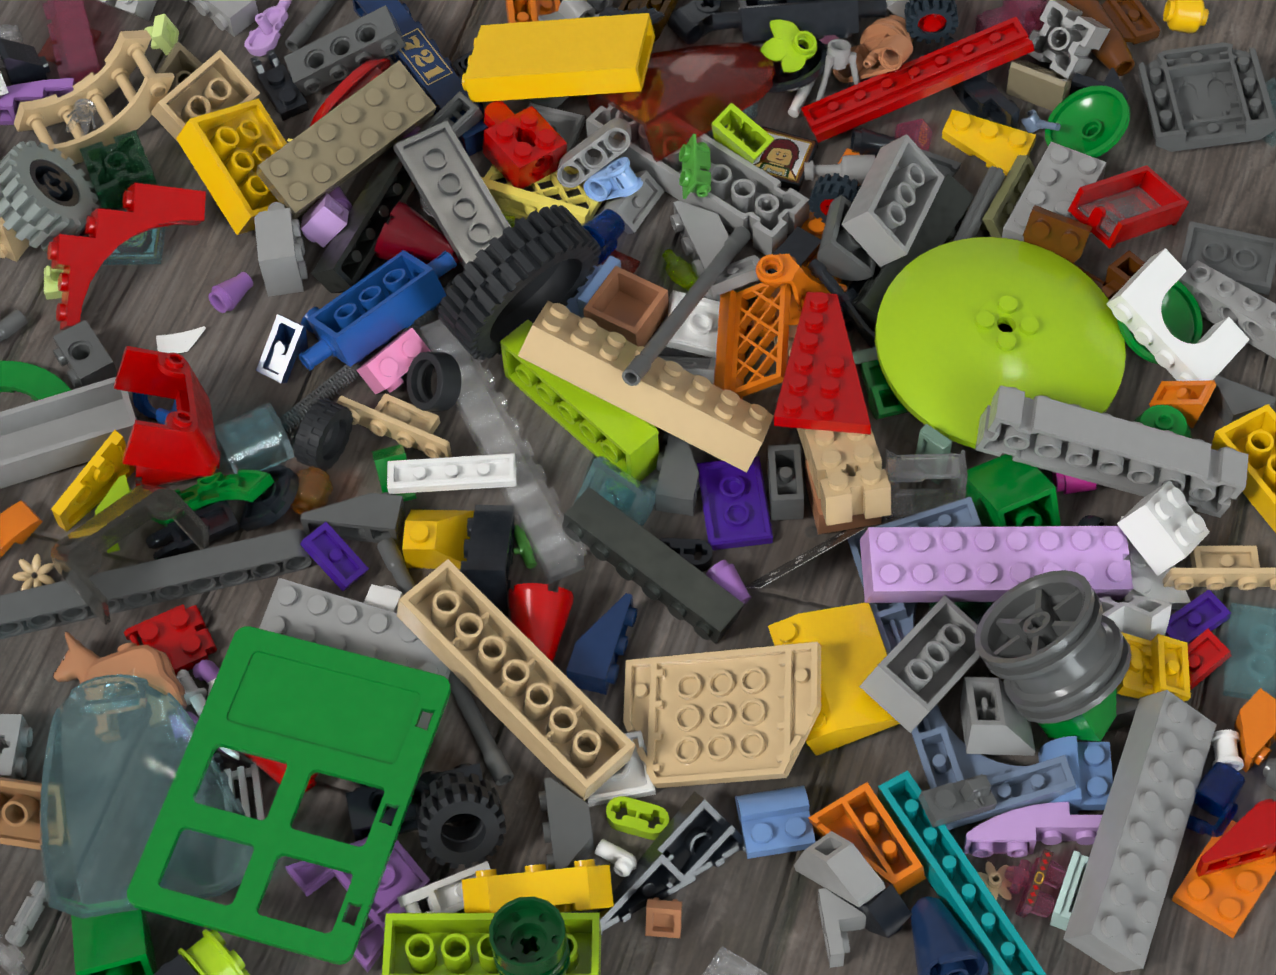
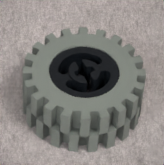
M29 140L26 144L22 141L14 146L0 161V218L4 219L5 223L3 226L8 231L12 228L17 232L15 237L23 241L26 238L29 240V246L37 248L41 245L43 251H47L49 242H53V238L57 235L79 236L85 230L87 216H91V213L99 208V205L95 204L98 201L96 193L91 192L94 188L91 181L84 180L83 177L86 174L81 168L76 170L72 166L75 163L69 157L66 160L62 158V152L56 148L50 151L48 144L41 142L37 146L35 141Z

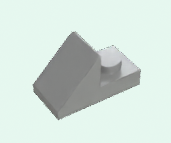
M818 889L817 903L829 968L843 966L845 953H850L847 931L864 929L866 915L828 889Z

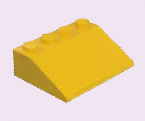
M259 98L188 120L176 137L178 143L236 235L255 230L254 217L259 212L268 211L269 204L275 201L279 202L256 174L257 167L285 146L287 142Z
M859 603L799 613L768 626L774 646L818 642L821 645V711L806 739V743L816 756L900 724L859 687L888 655L870 603Z

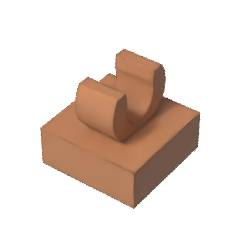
M657 897L647 899L645 936L680 938L682 902L678 901V899H673V901L659 900Z

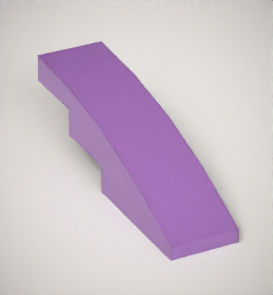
M74 78L40 80L7 86L9 93L0 96V125H14L20 102L42 99L54 94L59 98L74 90L72 86L76 84Z

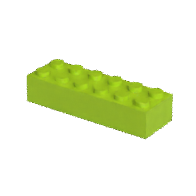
M526 320L500 341L505 376L633 488L657 468L659 455L658 429L656 426L518 357L533 325L532 322Z
M386 913L382 975H499L489 941V926L495 913ZM560 913L565 922L570 948V965L565 975H601L600 913Z

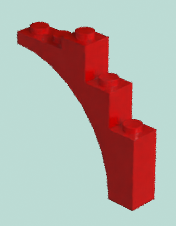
M134 183L128 188V191L125 190L123 195V208L127 209V211L97 208L91 213V216H87L85 232L89 234V237L59 234L53 238V242H49L47 258L52 260L51 269L63 270V273H60L58 278V291H62V302L58 303L56 309V320L60 321V330H66L80 323L82 305L89 285L102 263L119 245L131 237L151 229L172 225L196 226L200 224L205 218L206 191Z

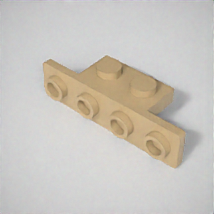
M386 393L375 409L344 396H340L337 401L338 404L349 408L352 412V425H362L378 436L385 435L406 448L413 447L424 452L430 458L452 457L450 443L433 435L440 424V418L436 414L422 411L414 405Z
M1196 546L1190 553L1192 568H1171L1163 579L1164 587H1174L1176 590H1188L1193 587H1206L1208 590H1220L1225 587H1238L1240 590L1270 587L1272 590H1276V568H1260L1257 546Z

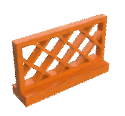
M759 283L739 292L730 290L720 294L715 386L723 390H731L743 400L744 396L783 382L788 360L790 283L778 285ZM780 287V292L774 300L768 299L774 290ZM758 296L748 310L749 302L747 300ZM765 302L769 303L770 305L762 316L757 318L756 314ZM779 310V317L770 327L767 323L776 311ZM752 320H755L756 324L747 334V326ZM765 327L768 331L757 345L754 341ZM777 335L778 342L769 353L766 351V348ZM751 345L754 346L755 349L745 361L746 351ZM763 353L767 355L759 368L754 370L752 367ZM776 362V373L764 377L772 364ZM751 371L754 374L747 384L744 385V378Z

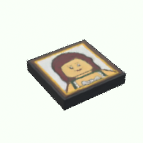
M763 126L762 129L771 135L774 141L753 164L781 181V187L787 189L791 187L799 192L805 179L804 162L813 160L818 149V142Z

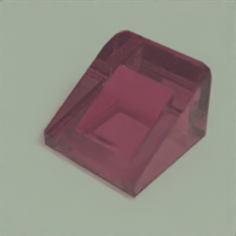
M923 118L897 124L895 140L907 134L920 149L929 151L932 131Z

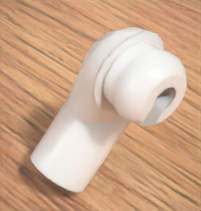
M602 839L597 845L595 854L613 863L614 871L619 876L627 877L632 870L636 869L637 860L633 854L605 839Z

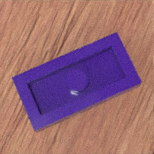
M327 522L319 526L300 543L304 550L342 592L369 570Z
M1207 590L1170 616L1165 636L1189 644L1206 629L1212 631L1230 618L1231 612L1210 590Z

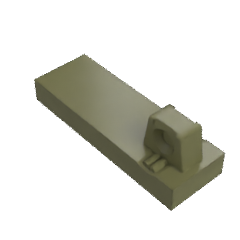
M1028 155L1017 156L994 197L990 208H988L982 219L983 222L979 229L989 231L991 237L1002 238L1003 228L1035 171V167Z

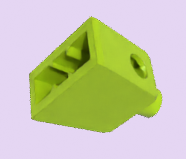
M732 102L711 124L715 141L752 164L774 141L771 135Z

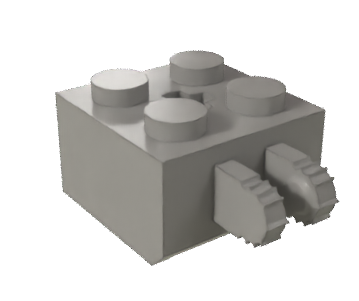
M275 201L269 204L268 211L259 212L254 217L258 261L268 297L304 292L303 279H308L306 262L303 258L305 247L303 237H301L299 220L292 218L290 208H285L284 204Z

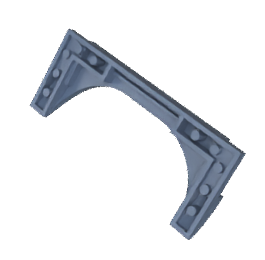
M968 497L876 527H981V523L972 498ZM866 530L860 531L847 539L863 589L860 539ZM918 602L870 603L887 654L915 627V614ZM937 704L911 732L930 789L981 774L986 775L991 784L990 790L997 801L995 809L947 823L945 826L948 830L1011 810L1045 804L1077 788L1065 755L1030 766H1015L994 761L981 754H966L965 743L948 726Z

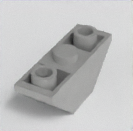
M682 201L673 202L674 215L670 216L671 224L675 233L680 232L684 253L691 255L694 274L699 278L722 249L729 236L717 213Z
M832 831L805 849L794 864L797 872L857 907L869 902L875 895L885 889L884 882L855 845Z

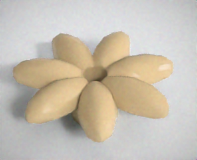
M36 554L31 564L24 559H20L19 565L25 572H18L12 576L15 580L24 581L21 591L30 589L32 586L33 588L43 586L42 583L52 584L55 583V580L45 574L53 569L54 564L48 563L41 566V557L39 554ZM33 572L36 573V578L31 576Z
M989 861L986 862V874L982 872L977 873L996 900L998 894L1006 900H1011L1012 895L1007 887L1016 886L1018 880L1005 878L1008 874L1009 866L1003 865L996 872L993 864Z

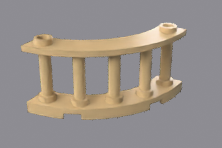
M147 30L121 31L113 49L104 59L106 65L97 74L90 73L83 80L72 86L73 91L59 98L54 94L42 99L20 102L14 125L18 132L34 130L40 143L48 144L50 151L56 148L62 152V158L66 160L69 157L75 162L74 164H77L111 149L141 127L152 115L151 111L156 104L167 95L175 76L173 73H155L145 56L151 40ZM137 66L145 77L138 92L135 91L129 80V75ZM120 86L129 104L114 117L104 99ZM94 106L104 125L89 134H85L75 116ZM65 122L75 139L54 144L45 127Z

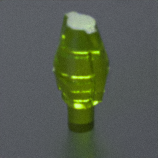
M665 250L662 257L667 262L665 269L668 276L673 282L689 291L698 279L693 267L683 258L677 257L673 250Z

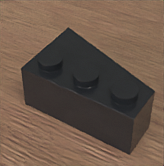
M475 505L473 518H468L467 536L470 539L464 540V558H467V561H461L460 571L508 618L507 591L511 588V580L508 579L510 565H513L515 539L514 505Z

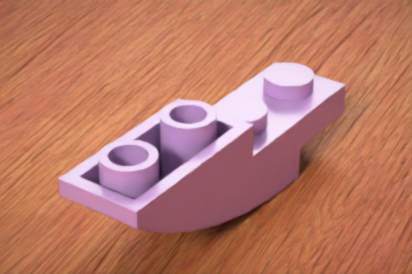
M1069 802L1045 803L1011 810L981 823L966 833L963 847L964 854H972L980 858L989 857L993 854H1007L1013 858H1020L1033 854L1036 841H1041L1046 845H1056L1062 841H1076L1080 845H1091L1094 843L1102 815H1070Z

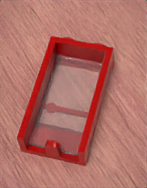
M1146 165L1080 187L1068 212L1079 222L1091 226V232L1111 249L1117 243L1170 224L1173 226L1177 225L1189 201Z

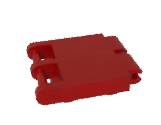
M183 604L124 631L126 639L136 643L137 646L140 645L137 637L140 636L143 645H149L164 652L169 658L176 676L180 670H191L201 660H209L208 655L217 651L197 605L186 609Z

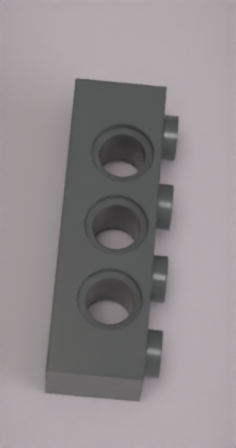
M385 5L284 56L294 84L306 97L319 92L322 88L336 81L343 80L365 62L392 55L407 45L396 19Z

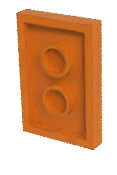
M1225 816L1173 895L1172 901L1231 938H1234L1276 872V855L1198 877L1196 868L1201 856L1237 823Z

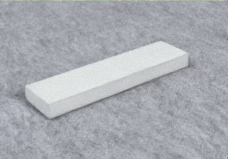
M515 453L388 461L387 489L389 494L517 486Z

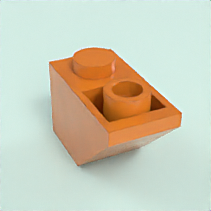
M1262 688L1240 709L1234 724L1235 731L1240 735L1237 746L1239 757L1244 762L1242 770L1246 773L1254 764L1261 766L1272 751L1269 747L1276 741V699Z

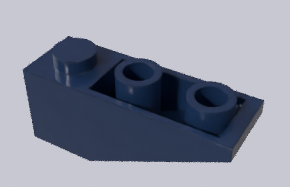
M626 593L576 641L566 672L567 677L578 688L606 695L610 683H616L619 673V665L616 663L619 655H625L629 637L625 635L628 626L634 627L638 609L633 607L632 594Z

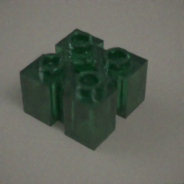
M136 130L113 137L115 141L113 144L104 146L101 141L80 149L85 167L102 209L116 210L123 207L125 190L128 191V188L134 183L157 185L153 170Z

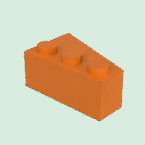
M868 782L808 817L809 822L813 826V831L821 838L832 831L852 842L881 880L891 883L899 895L926 879L923 865Z

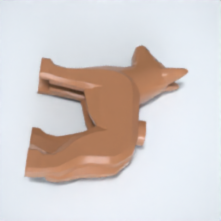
M65 632V639L69 650L53 673V678L58 682H69L79 679L82 693L92 706L96 717V727L93 730L94 737L101 739L104 744H111L121 740L117 704L136 693L139 689H141L151 705L150 728L165 725L168 712L187 708L184 698L185 689L176 677L172 664L164 652L149 645L137 646L136 643H125L118 647V652L100 658L93 651L84 647L70 633Z

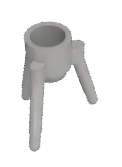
M834 39L828 42L825 68L816 101L823 99L832 69L842 70L846 68L847 64H850L854 85L860 83L856 64L857 53L851 52L850 42L843 39Z

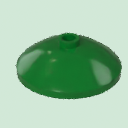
M1090 86L1072 93L1056 106L1048 118V122L1059 123L1061 127L1059 131L1045 129L1047 146H1049L1050 142H1054L1094 158L1103 155L1118 143L1128 127L1130 107L1127 100L1118 90L1108 86Z
M1177 281L1163 298L1161 306L1162 318L1165 326L1174 337L1185 343L1196 344L1201 339L1203 330L1201 311L1191 292L1181 282ZM1117 319L1120 332L1127 345L1141 358L1158 364L1155 356L1135 339L1134 334L1123 322Z

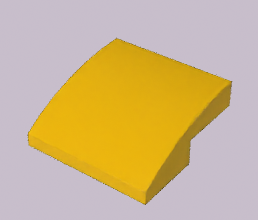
M1121 632L1130 645L1132 656L1129 669L1116 688L1117 694L1140 699L1147 695L1168 690L1182 701H1188L1191 698L1187 642L1157 634L1150 641Z

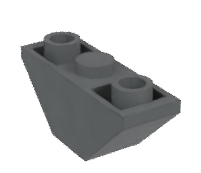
M551 777L544 778L545 791H539L541 812L548 811L549 822L542 823L545 843L552 842L553 849L552 854H546L548 870L573 868L574 861L586 860L594 850L589 804Z

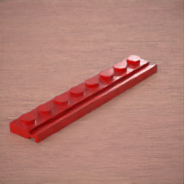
M1015 16L907 62L895 71L874 76L801 108L802 114L815 135L816 141L819 143L1035 51L1034 44L1028 38L1027 32Z

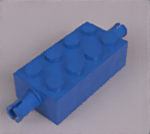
M403 250L307 318L319 342L299 354L303 365L311 371L329 356L337 357L349 367L364 360L366 355L377 347L386 344L391 337L402 329L410 327L420 316L427 311L435 309L442 298L447 296L438 278L457 266L454 258L449 252L444 251L430 263L425 264Z

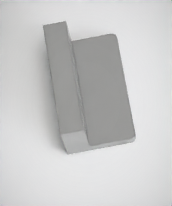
M647 170L634 173L636 177H640L643 181V185L638 191L627 197L608 199L596 217L600 221L613 218L627 234L635 233L664 193L663 188Z
M752 255L729 264L706 293L705 298L720 302V294L730 290L739 292L762 283L756 276V265L760 259L756 255Z

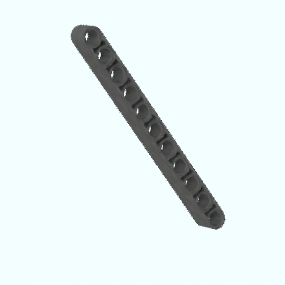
M290 529L0 595V639L304 570L312 562L311 556L300 545L302 540L307 537L306 533L301 529Z

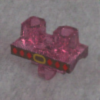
M1044 848L1041 857L1035 859L1031 872L1028 871L1030 862L1025 859L1020 860L1019 866L1007 867L1004 876L1012 883L1009 891L1013 894H1019L1021 888L1025 887L1015 912L1016 915L1025 918L1029 913L1047 918L1052 913L1056 897L1040 891L1042 884L1044 883L1058 889L1064 881L1067 872L1066 868L1052 861L1054 852Z

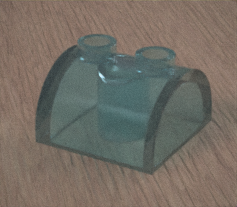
M269 402L214 426L216 443L232 474H238L237 472L240 469L262 471L294 457L288 436Z
M603 456L594 458L575 502L590 487L643 527L653 510L656 495L651 489Z

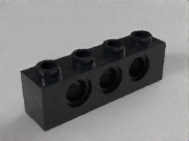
M464 763L457 765L452 770L423 773L419 777L412 799L420 797L424 789L430 790L429 784L432 781L441 782L442 776L449 774L451 778L456 777V772H464L465 777H469L473 773L478 775L479 781L483 780L480 763L474 765ZM360 786L353 792L346 793L352 830L356 841L368 837L377 814V809L384 795L382 789ZM409 804L399 834L418 830L416 804ZM391 807L385 811L381 822L391 826L398 808ZM467 813L457 814L449 818L444 824L477 816Z

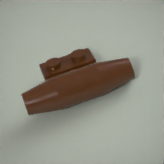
M1062 0L1082 11L1081 16L1093 18L1111 29L1100 49H1091V52L1109 70L1113 67L1118 77L1129 73L1135 65L1126 42H1131L1135 45L1156 39L1161 31L1139 0H1106L1103 4H1100L1098 0Z
M1034 205L1023 237L1024 242L1052 251L1074 264L1083 254L1092 227ZM1074 264L1088 275L1100 289L1104 286L1105 281Z

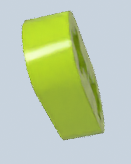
M618 796L610 800L606 806V818L611 828L645 839L655 840L669 823L668 812L663 807L637 799ZM621 808H626L627 815H624L622 820L617 819L615 812H620ZM658 817L660 824H656L655 828H649L648 821Z

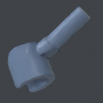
M1035 110L1027 112L1028 118L1020 119L1028 133H1033L1040 128L1059 131L1061 127L1059 123L1041 120Z

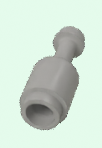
M875 154L844 155L839 164L814 165L813 160L804 162L805 180L814 182V177H824L828 173L833 176L834 173H839L840 177L847 175L849 180L855 179L858 181L857 185H862L876 158Z

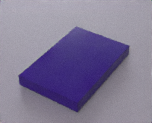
M760 456L754 458L747 473L723 460L697 463L707 540L712 550L773 543Z

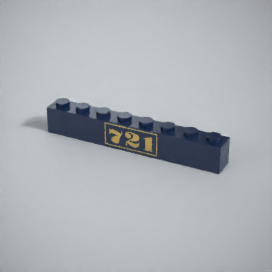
M352 0L353 9L360 18L385 5L388 7L396 19L407 45L389 56L394 63L400 60L435 104L436 110L434 115L459 91L469 98L468 92L464 91L462 86V76H457L451 61L447 57H442L436 42L433 39L429 40L422 24L419 21L415 22L413 20L410 10L405 3L401 4L398 0ZM473 102L480 108L484 116L485 110L483 109L482 102ZM462 110L459 113L463 116L466 112ZM454 116L450 119L454 123L458 121ZM484 117L458 137L468 156L483 150L484 130L488 129L484 124Z

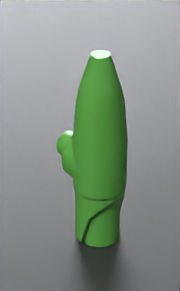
M515 525L514 535L517 548L513 549L514 555L520 554L523 557L526 568H534L537 563L533 556L531 544L521 527Z

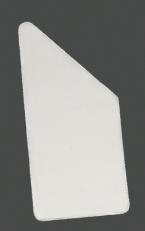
M203 326L176 334L156 336L157 350L166 353L188 352L206 327Z

